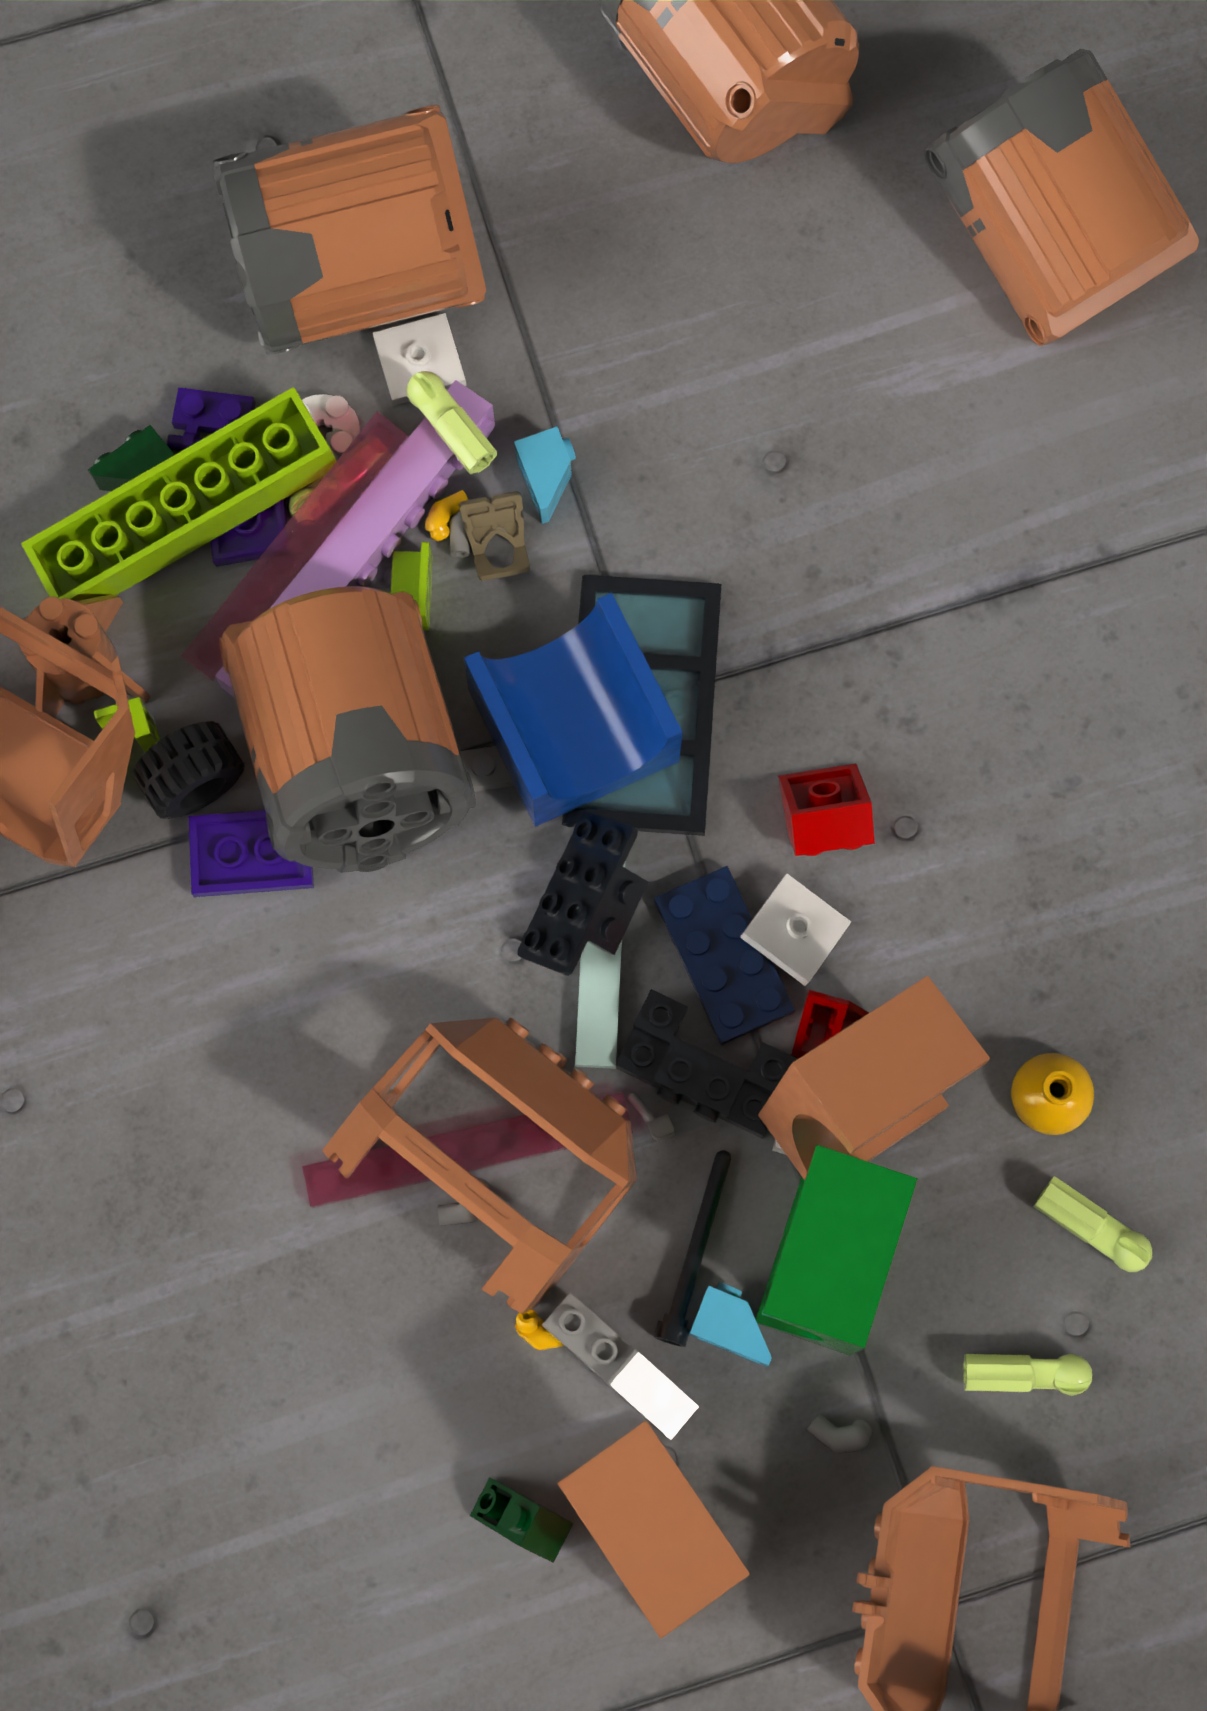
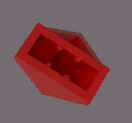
M809 990L791 1056L798 1059L869 1014V1012L849 1000Z

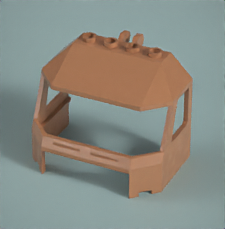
M0 607L1 634L116 700L118 710L93 741L44 711L36 710L35 706L0 686V835L47 863L76 867L121 805L135 730L119 657L117 656L112 662L111 671Z
M512 1017L507 1022L499 1018L430 1023L425 1031L358 1103L322 1151L333 1162L340 1158L343 1164L338 1170L345 1178H349L379 1138L513 1246V1249L481 1290L493 1297L500 1290L510 1296L506 1301L509 1307L523 1314L541 1305L637 1181L631 1121L623 1116L627 1109L609 1094L602 1099L591 1090L594 1082L581 1069L577 1070L575 1068L571 1074L565 1070L567 1058L561 1053H556L543 1042L538 1048L526 1039L530 1032ZM440 1046L583 1162L616 1183L566 1245L531 1223L400 1117L393 1108ZM416 1059V1061H415V1062L413 1063V1065L409 1068V1070L406 1072V1074L402 1077V1079L399 1081V1083H398L393 1089H390V1087L396 1082V1080L403 1074V1072L409 1067V1065Z
M935 1466L930 1467L884 1503L883 1512L878 1513L874 1526L875 1538L879 1539L876 1557H873L870 1561L868 1574L859 1572L857 1574L856 1583L861 1584L863 1587L872 1588L870 1601H854L852 1612L862 1614L861 1625L866 1630L863 1648H859L855 1659V1673L859 1675L858 1688L873 1711H940L947 1691L970 1520L966 1482L1032 1494L1033 1502L1046 1505L1049 1540L1026 1711H1058L1079 1541L1084 1539L1131 1548L1130 1535L1121 1533L1120 1521L1126 1522L1128 1517L1127 1502L1094 1493Z

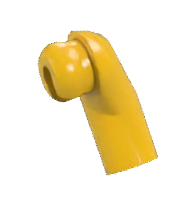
M464 490L436 501L431 506L425 520V529L430 532L432 540L440 541L450 535V528L447 526L450 517L460 511L459 504L461 501L468 500Z
M531 1309L523 1314H517L515 1322L516 1331L534 1349L546 1350L564 1346L542 1326L544 1321L537 1316L536 1311Z

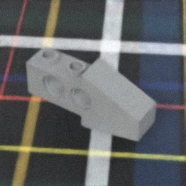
M571 1292L542 1324L549 1333L670 1440L699 1407Z

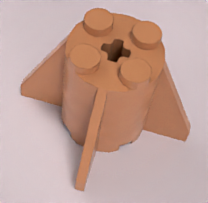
M110 594L80 601L48 597L27 617L23 618L24 621L112 671L111 664L116 659L117 652L106 631L123 604L119 596ZM19 644L27 661L37 673L35 709L41 713L44 711L55 718L65 701L79 704L84 703L83 700H90L94 697L98 699L105 695L100 690ZM122 672L126 693L134 698L140 697L147 704L150 699L148 692Z

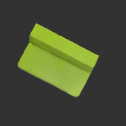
M421 542V552L393 551L391 594L405 592L413 596L420 610L423 631H429L433 566L430 542Z
M137 697L128 700L135 730L134 737L143 751L146 752L160 740L155 720L141 698ZM117 704L94 711L95 719L102 729L118 710Z

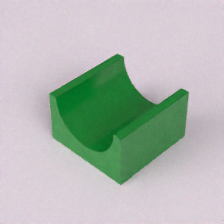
M816 1145L806 1178L804 1180L801 1176L755 1319L757 1324L849 1356L864 1349L918 1178Z

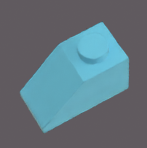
M558 427L514 441L516 460L542 524L550 521L572 476L571 461L576 459L570 439L568 437L562 439Z
M720 1282L717 1288L708 1286L689 1336L768 1367L772 1359L748 1301L740 1299L742 1291Z

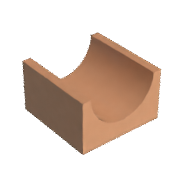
M926 976L794 1061L758 1116L805 1180L816 1145L869 1162L945 1111L949 1105L942 1096V1093L984 1066L990 1060V1057L929 976Z
M647 1421L641 1423L557 1483L660 1639L750 1575Z

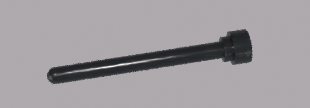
M721 1150L715 1155L669 1314H664L663 1321H658L653 1336L657 1340L679 1347H686L690 1330L687 1329L688 1320H685L731 1162V1155L726 1150Z

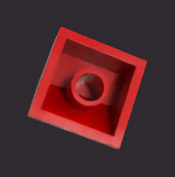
M856 763L778 776L788 835L795 856H816L825 851L838 849L854 850L863 845L875 844L872 802Z

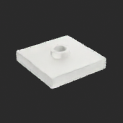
M446 313L372 333L393 406L410 401L407 396L408 382L414 374L421 371L433 372L439 376L446 390L455 380L466 386L465 376Z
M786 874L740 938L806 986L848 928L851 921L789 874Z

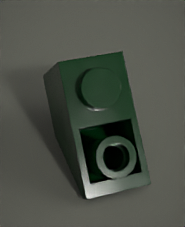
M149 425L143 430H136L125 439L124 444L113 452H107L99 456L93 463V466L88 469V472L99 490L113 491L175 454L153 427Z
M490 1477L470 1514L472 1518L516 1545L553 1563L574 1524Z

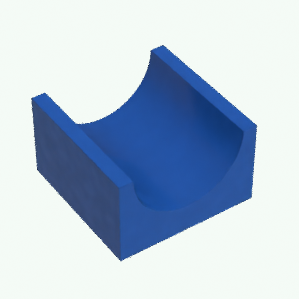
M612 592L598 598L593 610L577 626L542 647L504 659H487L482 657L479 651L464 657L468 690L535 827L679 762L683 732Z

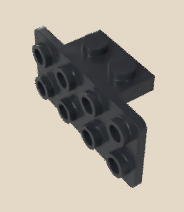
M585 812L581 815L566 849L557 863L556 870L547 889L540 899L529 927L522 937L517 951L519 957L569 976L573 973L587 942L607 953L615 955L649 883L623 867L637 838L638 831L636 828L590 812Z

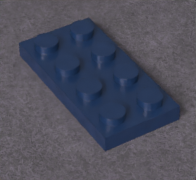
M728 866L654 897L656 907L720 1045L726 1044L795 1012L794 1006L773 962L740 938L753 919Z

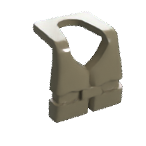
M514 491L493 495L490 500L487 497L460 502L459 508L463 522L466 521L464 526L472 547L479 580L486 581L527 573L530 570V564L524 540V516L521 512L523 510L521 493ZM495 534L503 536L514 546L513 563L508 567H492L484 553L488 542Z

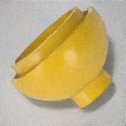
M1044 1053L1032 1057L1019 1068L1012 1082L1011 1099L1018 1117L1029 1128L1046 1135H1061L1073 1131L1087 1119L1093 1107L1094 1087L1087 1070L1078 1061L1059 1053ZM1052 1083H1060L1064 1087V1095L1057 1098L1051 1094L1049 1087Z

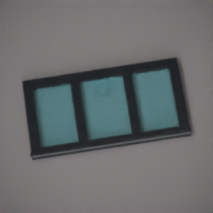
M598 575L582 576L578 624L590 614L598 598L612 592L683 733L678 763L563 814V826L575 827L581 815L585 812H590L631 825L640 832L705 836L722 584Z

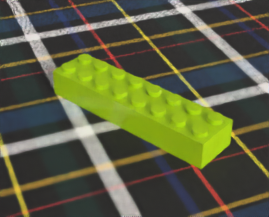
M292 387L27 539L21 545L50 597L80 601L110 594L118 595L340 466L296 389Z

